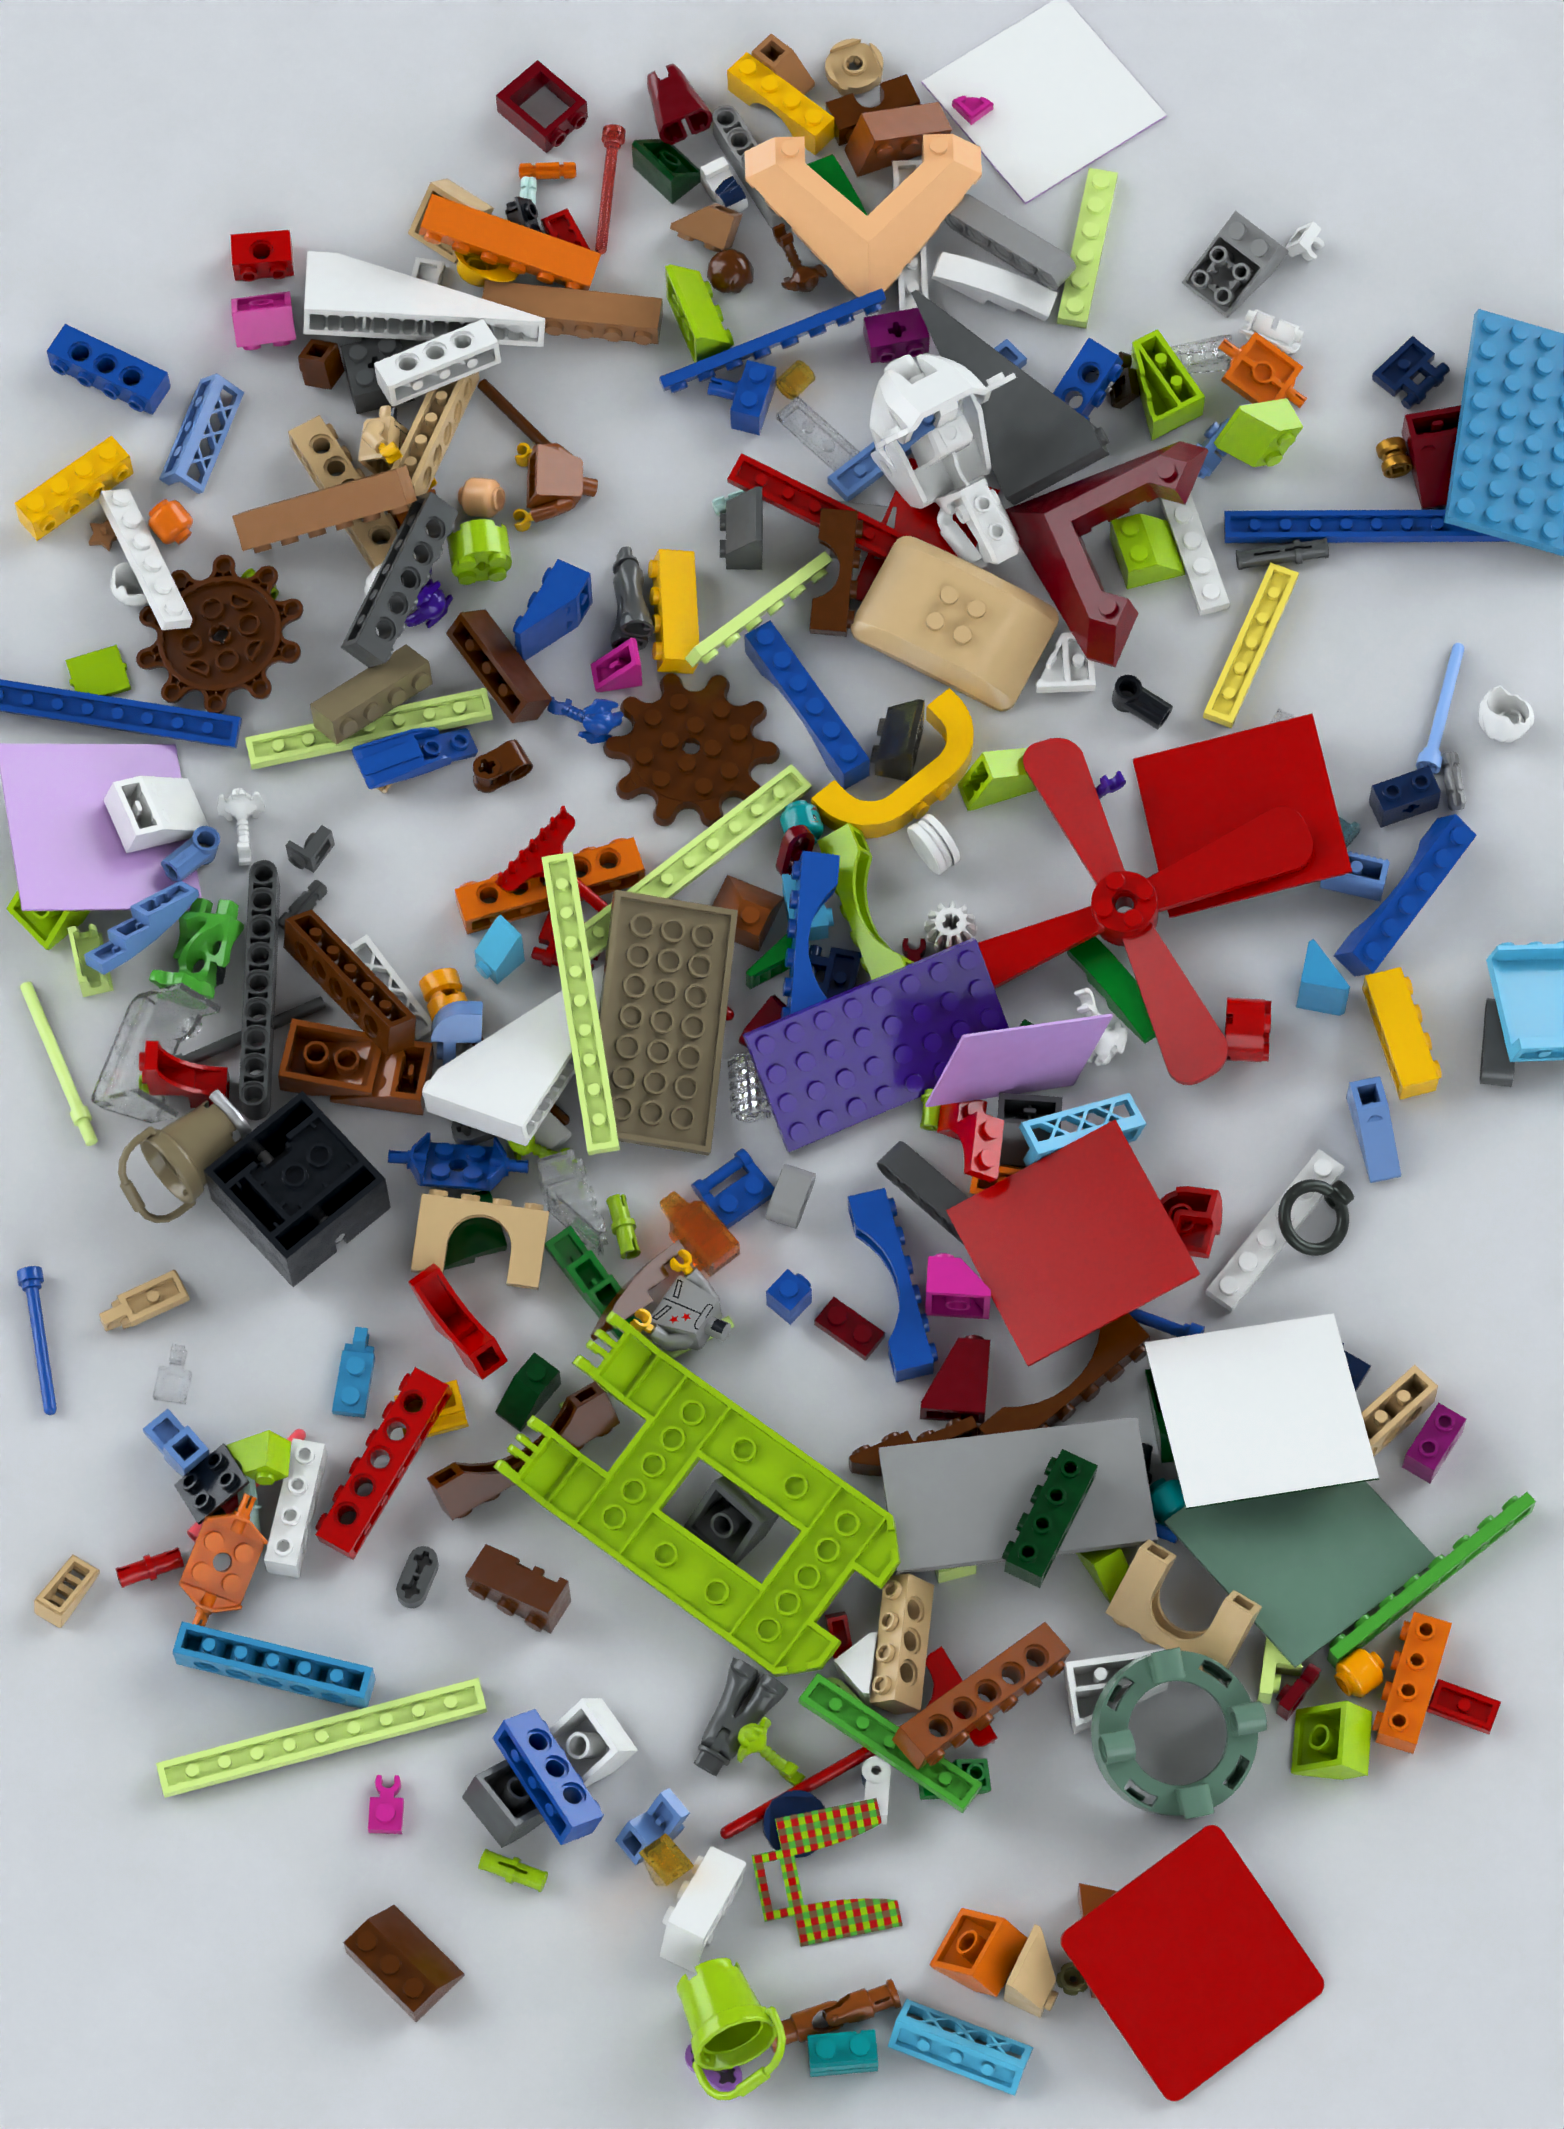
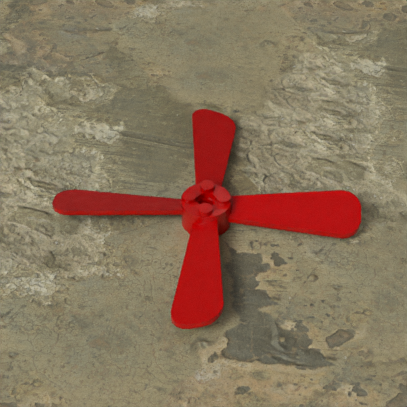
M1050 738L1030 745L1023 756L1025 772L1095 882L1096 887L1092 893L1091 906L978 942L994 988L996 989L1099 934L1107 942L1125 947L1170 1077L1182 1085H1194L1206 1080L1219 1072L1224 1066L1228 1056L1227 1040L1156 931L1158 912L1300 871L1309 863L1313 854V840L1305 820L1296 810L1290 807H1273L1150 877L1145 878L1138 873L1125 871L1082 750L1075 743L1064 738ZM1124 906L1132 908L1127 910L1125 913L1117 911L1119 908Z

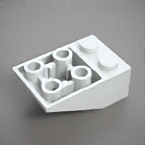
M137 776L115 781L104 798L105 805L126 853L189 839L197 828L209 826L188 778Z

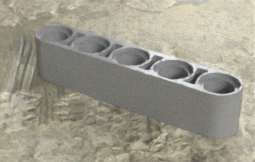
M729 105L719 106L714 110L712 117L715 140L768 225L773 228L784 223L785 230L788 231L792 227L768 206L765 198L755 188H752L745 181L744 152L757 146L756 140L734 107Z
M965 194L963 200L945 218L948 226L955 232L1051 290L1058 289L1076 269L1075 262L1068 254L969 194Z

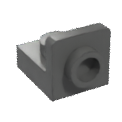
M321 825L316 833L313 832L308 836L304 848L290 840L285 846L288 860L299 869L306 868L314 873L335 843L332 831Z

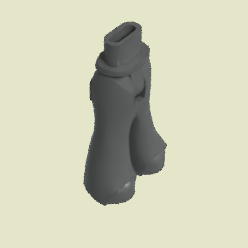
M622 547L613 565V573L615 574L613 585L617 601V618L611 635V646L615 649L632 637L636 639L639 651L646 647L648 637L653 635L655 628L643 597V571L639 567L637 558L632 555L631 547Z
M733 1657L728 1670L723 1695L704 1731L701 1744L698 1746L700 1753L694 1764L708 1773L717 1776L722 1766H728L729 1761L738 1753V1749L741 1746L737 1739L739 1730L750 1723L758 1724L763 1716L784 1697L788 1688L775 1678L763 1674L748 1704L741 1714L735 1717L760 1674L758 1670L748 1663Z

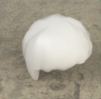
M1499 685L1494 687L1492 691H1488L1479 704L1478 722L1489 739L1512 743L1522 738L1533 725V709L1517 694L1512 695Z

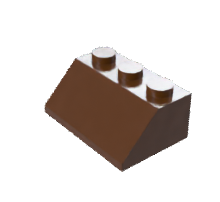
M395 1905L367 1919L343 1942L346 1953L415 2022L423 2017L465 1976Z

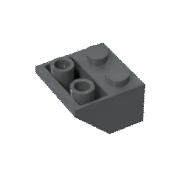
M999 1093L997 1118L1004 1120L1000 1164L1019 1168L1026 1167L1023 1159L1030 1148L1019 1129L1021 1122L1061 1112L1063 1097ZM1040 1128L1032 1129L1038 1142L1049 1139L1051 1133Z

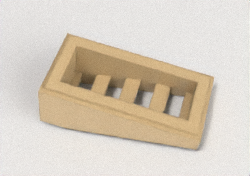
M72 1555L34 1600V1612L36 1615L61 1628L100 1574V1570ZM74 1570L85 1578L81 1580L70 1573ZM66 1581L76 1588L75 1590H73L72 1588L66 1586L63 1583ZM58 1592L65 1596L67 1599L64 1600L55 1594Z

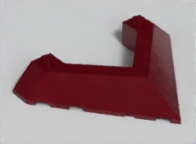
M1179 441L1005 509L1020 539L1018 542L1088 660L1116 667L1139 613L1128 598L1104 591L1081 536L1091 532L1092 527L1106 520L1111 522L1129 513L1130 508L1144 501L1148 503L1156 498H1162L1186 505L1207 456V448Z

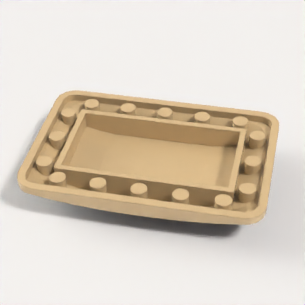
M903 536L894 543L857 610L854 622L851 624V634L857 641L994 710L1007 711L1017 702L1058 625L1059 616L1056 609L1050 604L1000 577L918 538Z

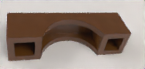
M821 508L819 544L827 547L834 553L840 564V571L832 589L824 595L812 599L809 628L811 634L847 637V631L851 629V624L854 622L855 611L850 610V600L857 597L858 581L852 580L853 568L859 569L861 550H855L856 538L862 539L864 520H858V511Z

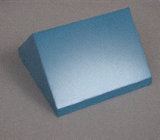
M1312 939L1308 942L1296 1008L1341 1016L1346 1010L1350 986L1317 942Z

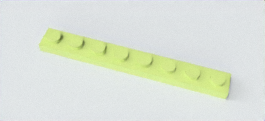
M485 687L399 705L337 745L314 727V723L245 737L251 769L254 770L350 750L355 746L410 729L436 727L441 731L493 720V715Z

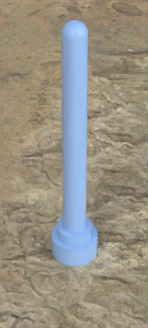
M1455 643L1452 646L1428 744L1418 754L1416 762L1417 769L1429 766L1433 774L1439 773L1443 758L1439 747L1464 653V646L1461 643Z

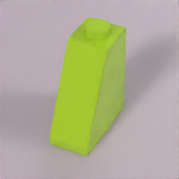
M1027 748L981 753L957 784L968 811L1037 790L1025 772L1023 765V756Z

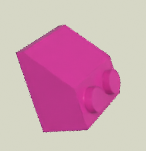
M290 291L231 299L237 348L243 347L244 350H256L261 348V344L273 343V346H286L291 344V340H296Z
M939 1253L935 1256H928L926 1315L989 1319L991 1289L961 1258H954L951 1254Z

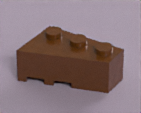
M485 1544L465 1575L466 1585L469 1587L468 1591L478 1599L485 1600L488 1598L497 1603L496 1607L509 1616H513L515 1613L524 1618L525 1624L533 1630L541 1632L543 1629L551 1634L571 1603L569 1581L561 1577L557 1582L543 1576L545 1573L544 1569L535 1566L531 1570L520 1564L519 1558Z

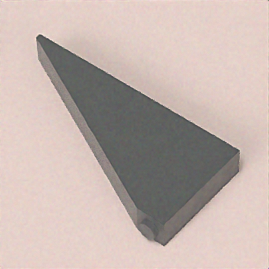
M919 291L911 292L941 357L948 358L965 366L985 387L989 386L986 381L987 379L1003 372L1005 377L1012 373L1016 376L1012 381L993 390L989 400L980 404L983 410L991 467L1005 498L1010 503L1016 505L1110 455L1106 448L1109 440L1102 427L1097 429L1089 420Z

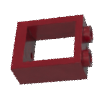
M538 60L496 95L497 112L545 153L553 147L560 146L566 136L574 129L581 128L588 118L587 101ZM543 86L570 107L546 128L519 107Z

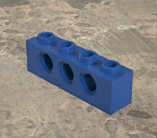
M64 324L47 350L50 366L55 372L60 375L67 374L72 376L83 386H93L111 399L116 400L118 398L128 403L131 408L138 412L145 411L153 415L171 388L168 372L67 324ZM80 358H87L83 361H77ZM106 370H112L109 373H102ZM132 382H137L136 385H132V386L128 385V384H130V383H132Z
M1088 338L1053 394L1068 405L1073 397L1082 396V404L1078 408L1073 409L1090 421L1088 416L1094 407L1098 408L1103 403L1107 394L1105 390L1110 382L1114 383L1121 375L1123 361L1119 355L1093 339ZM1090 371H1099V377L1095 382L1087 383L1085 381L1086 375Z
M532 1709L503 1720L493 1736V1740L560 1845L592 1834L604 1817V1814L598 1802L593 1799L584 1785L582 1777L569 1762L564 1749L558 1745L549 1731L547 1723L542 1720L537 1710Z

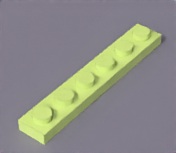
M1089 168L1070 255L1075 262L1076 269L1065 280L1057 324L1087 328L1118 172Z
M826 551L821 553L696 645L685 657L692 668L701 661L705 665L719 654L717 649L724 645L726 648H729L741 638L739 633L744 629L750 632L763 622L761 617L767 612L770 616L774 615L785 605L782 601L786 598L796 599L806 590L805 584L810 581L816 584L828 574L826 568L833 561Z

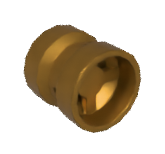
M1401 437L1387 438L1376 446L1377 455L1383 461L1381 465L1383 475L1387 478H1398L1412 470L1411 459L1406 455V442Z

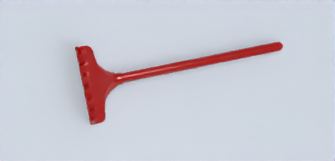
M561 806L555 818H550L549 824L545 828H540L539 835L535 839H530L527 848L524 851L520 850L518 857L514 861H509L508 868L503 873H498L495 884L506 892H514L528 880L544 877L541 857L562 854L563 844L575 827V819L567 812L565 806ZM577 878L580 897L596 911L600 912L609 905ZM727 1006L726 1021H731L735 1014Z
M942 1646L927 1656L926 1667L934 1683L932 1698L927 1704L929 1706L963 1680ZM954 1712L958 1718L966 1719L963 1714ZM990 1724L981 1731L975 1728L969 1733L970 1740L977 1747H985L990 1743L994 1744L995 1740L998 1739ZM862 1747L787 1791L801 1790L810 1793L866 1761L868 1758L873 1757L875 1754ZM773 1799L724 1826L720 1830L721 1837L730 1839L763 1820L765 1810Z

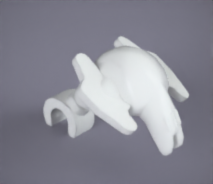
M237 788L232 791L228 799L223 794L219 795L217 811L219 816H224L228 821L233 820L232 816L236 817L239 866L252 865L247 818L252 814L253 819H257L260 813L265 811V806L259 792L255 791L254 796H252L242 788Z
M1086 987L1074 992V995L1078 996L1082 1003V1006L1077 1007V1011L1080 1014L1085 1013L1087 1017L1100 1015L1095 1006L1094 995L1089 988ZM1120 1021L1115 1023V1029L1107 1026L1089 1057L1088 1063H1092L1093 1057L1097 1055L1095 1064L1097 1066L1106 1065L1117 1052L1120 1054L1124 1052L1128 1032L1126 1028L1122 1027Z

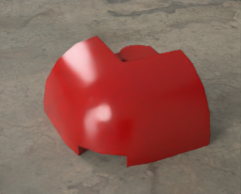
M1191 1186L1176 1187L1175 1191L1166 1194L1160 1201L1190 1256L1209 1259L1214 1237L1220 1234L1223 1208L1219 1190Z

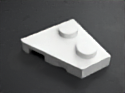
M1061 633L1055 644V650L1050 655L1046 668L1036 683V693L1095 691L1094 661L1086 658L1072 633Z

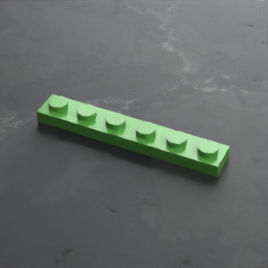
M819 1673L816 1674L799 1697V1704L961 1813H964L982 1788L980 1781L944 1757L933 1766L927 1763L917 1770L892 1741L899 1729L898 1726Z

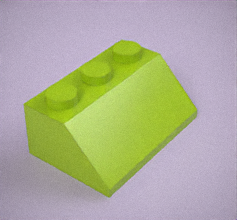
M671 264L665 266L666 297L694 363L734 346L730 330H724L721 323L724 319L720 306H714L711 300L713 298V291L709 281H703L700 271Z

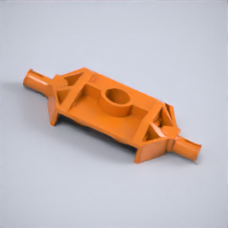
M244 1493L237 1511L234 1510L231 1514L205 1517L179 1581V1586L196 1604L195 1609L197 1612L192 1624L205 1627L209 1615H212V1613L242 1609V1600L264 1545L268 1544L266 1538L250 1521V1513L257 1500L256 1497ZM219 1553H227L231 1560L229 1567L222 1571L216 1570L213 1566L214 1557Z

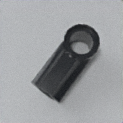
M1133 675L1120 676L1115 683L1112 704L1117 710L1130 712L1157 730L1162 727L1173 709L1171 704L1142 687L1140 680ZM1120 691H1130L1133 696H1124Z

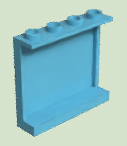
M1539 941L1531 942L1527 945H1514L1512 942L1499 944L1488 956L1486 962L1509 1061L1564 1060V941L1556 944H1543Z

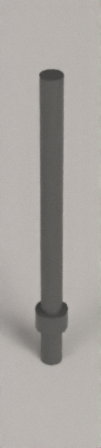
M320 996L276 1015L274 1018V1030L291 1023L292 1018L301 1019L326 1008L322 997ZM242 1030L186 1055L180 1053L175 1055V1057L197 1064L241 1045Z

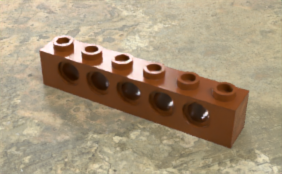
M1046 1622L1042 1623L902 1724L892 1741L917 1770L927 1763L930 1766L935 1765L946 1755L944 1752L951 1746L955 1749L960 1747L969 1739V1733L975 1728L979 1731L986 1728L995 1719L993 1717L994 1714L1000 1710L1003 1713L1008 1712L1018 1703L1019 1700L1017 1698L1023 1693H1026L1027 1696L1031 1695L1043 1684L1041 1680L1049 1675L1051 1678H1054L1064 1670V1662L1071 1651ZM1027 1659L1034 1661L1038 1667L1030 1665ZM1003 1677L1010 1678L1014 1684L1007 1683ZM978 1694L985 1695L990 1702L982 1700ZM954 1712L963 1714L966 1719L958 1718ZM929 1729L938 1731L941 1737L934 1736Z

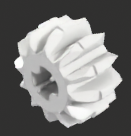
M954 901L949 904V908L939 903L937 911L930 910L928 913L929 920L924 923V930L928 932L926 934V941L934 943L936 952L942 948L948 949L967 941L977 934L974 914H967V907L965 905L956 909Z

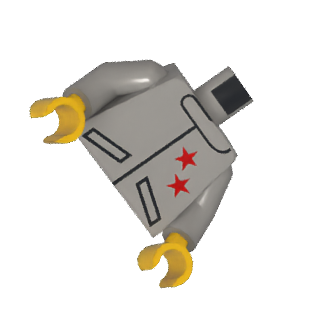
M681 1249L678 1251V1255L684 1260V1265L678 1263L673 1257L670 1260V1267L676 1272L683 1271L684 1277L678 1275L652 1315L646 1309L641 1308L635 1312L634 1316L639 1318L642 1323L636 1319L630 1322L639 1332L645 1331L649 1339L666 1351L686 1350L688 1348L700 1350L710 1336L720 1341H725L731 1330V1324L721 1320L720 1299L715 1290L697 1267L692 1268L690 1266L692 1262L691 1254L687 1250Z

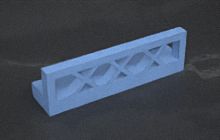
M217 373L200 379L159 480L168 486L181 482L198 494L204 492L244 395L242 390ZM222 389L233 396L229 406L223 407L220 398ZM217 413L221 426L219 431L213 432L209 419L212 414ZM207 438L210 447V453L206 457L202 456L199 447L201 439ZM197 463L200 473L198 482L187 475L190 465Z

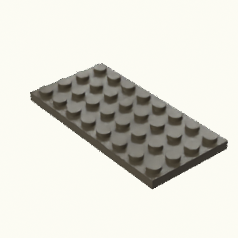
M621 890L613 892L599 1019L620 1142L709 1155L711 1153L738 910Z

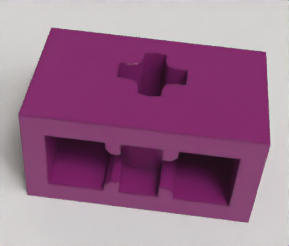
M918 308L863 317V334L871 363H887L904 355L916 357L923 353H929L930 337Z
M1438 1402L1407 1451L1402 1468L1430 1484L1463 1433L1467 1419Z

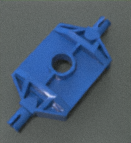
M427 1132L412 1146L411 1150H389L388 1163L407 1164V1169L411 1170L419 1186L492 1191L505 1176L508 1177L509 1172L528 1174L529 1160H516L507 1157V1153L497 1137L493 1139V1147L435 1143L431 1142V1133ZM454 1169H464L463 1171H453Z

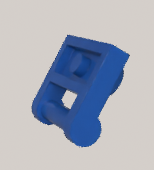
M743 1148L734 1154L735 1157L708 1177L703 1180L698 1179L691 1184L695 1194L725 1230H728L770 1200L775 1189ZM741 1168L747 1173L715 1197L710 1193L711 1189Z

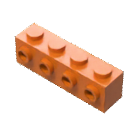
M1417 1612L1413 1613L1411 1622L1404 1620L1399 1636L1400 1640L1405 1641L1402 1652L1395 1650L1390 1667L1391 1670L1396 1671L1393 1682L1386 1680L1381 1700L1387 1701L1384 1713L1377 1711L1372 1730L1378 1732L1375 1740L1376 1743L1414 1754L1452 1623Z

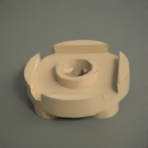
M852 38L840 41L831 48L830 54L825 61V74L829 83L838 89L839 94L843 96L851 93L862 94L872 90L882 81L883 57L875 45L871 43L867 45L861 43V39ZM854 62L856 66L861 65L859 70H850L849 64Z

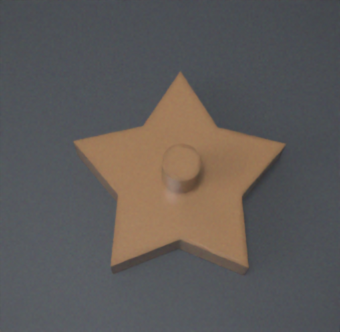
M109 520L102 524L90 523L93 535L89 540V546L102 545L110 552L112 543L117 540V537Z

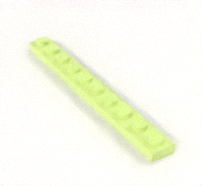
M790 764L633 885L627 892L671 899L785 811L784 808L788 804L799 800L808 793L812 785ZM612 902L584 923L590 961L607 949Z
M573 852L541 857L588 1155L618 1151L620 1150Z
M479 1678L158 1762L156 1766L163 1795L166 1798L487 1712Z

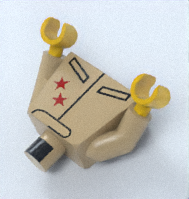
M389 405L381 406L379 408V417L364 421L358 462L373 474L391 470L394 462L403 457L400 449L409 430L397 421L396 407ZM435 477L428 490L437 485Z

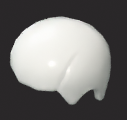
M122 562L114 566L110 584L114 597L119 602L128 606H142L148 603L129 562Z

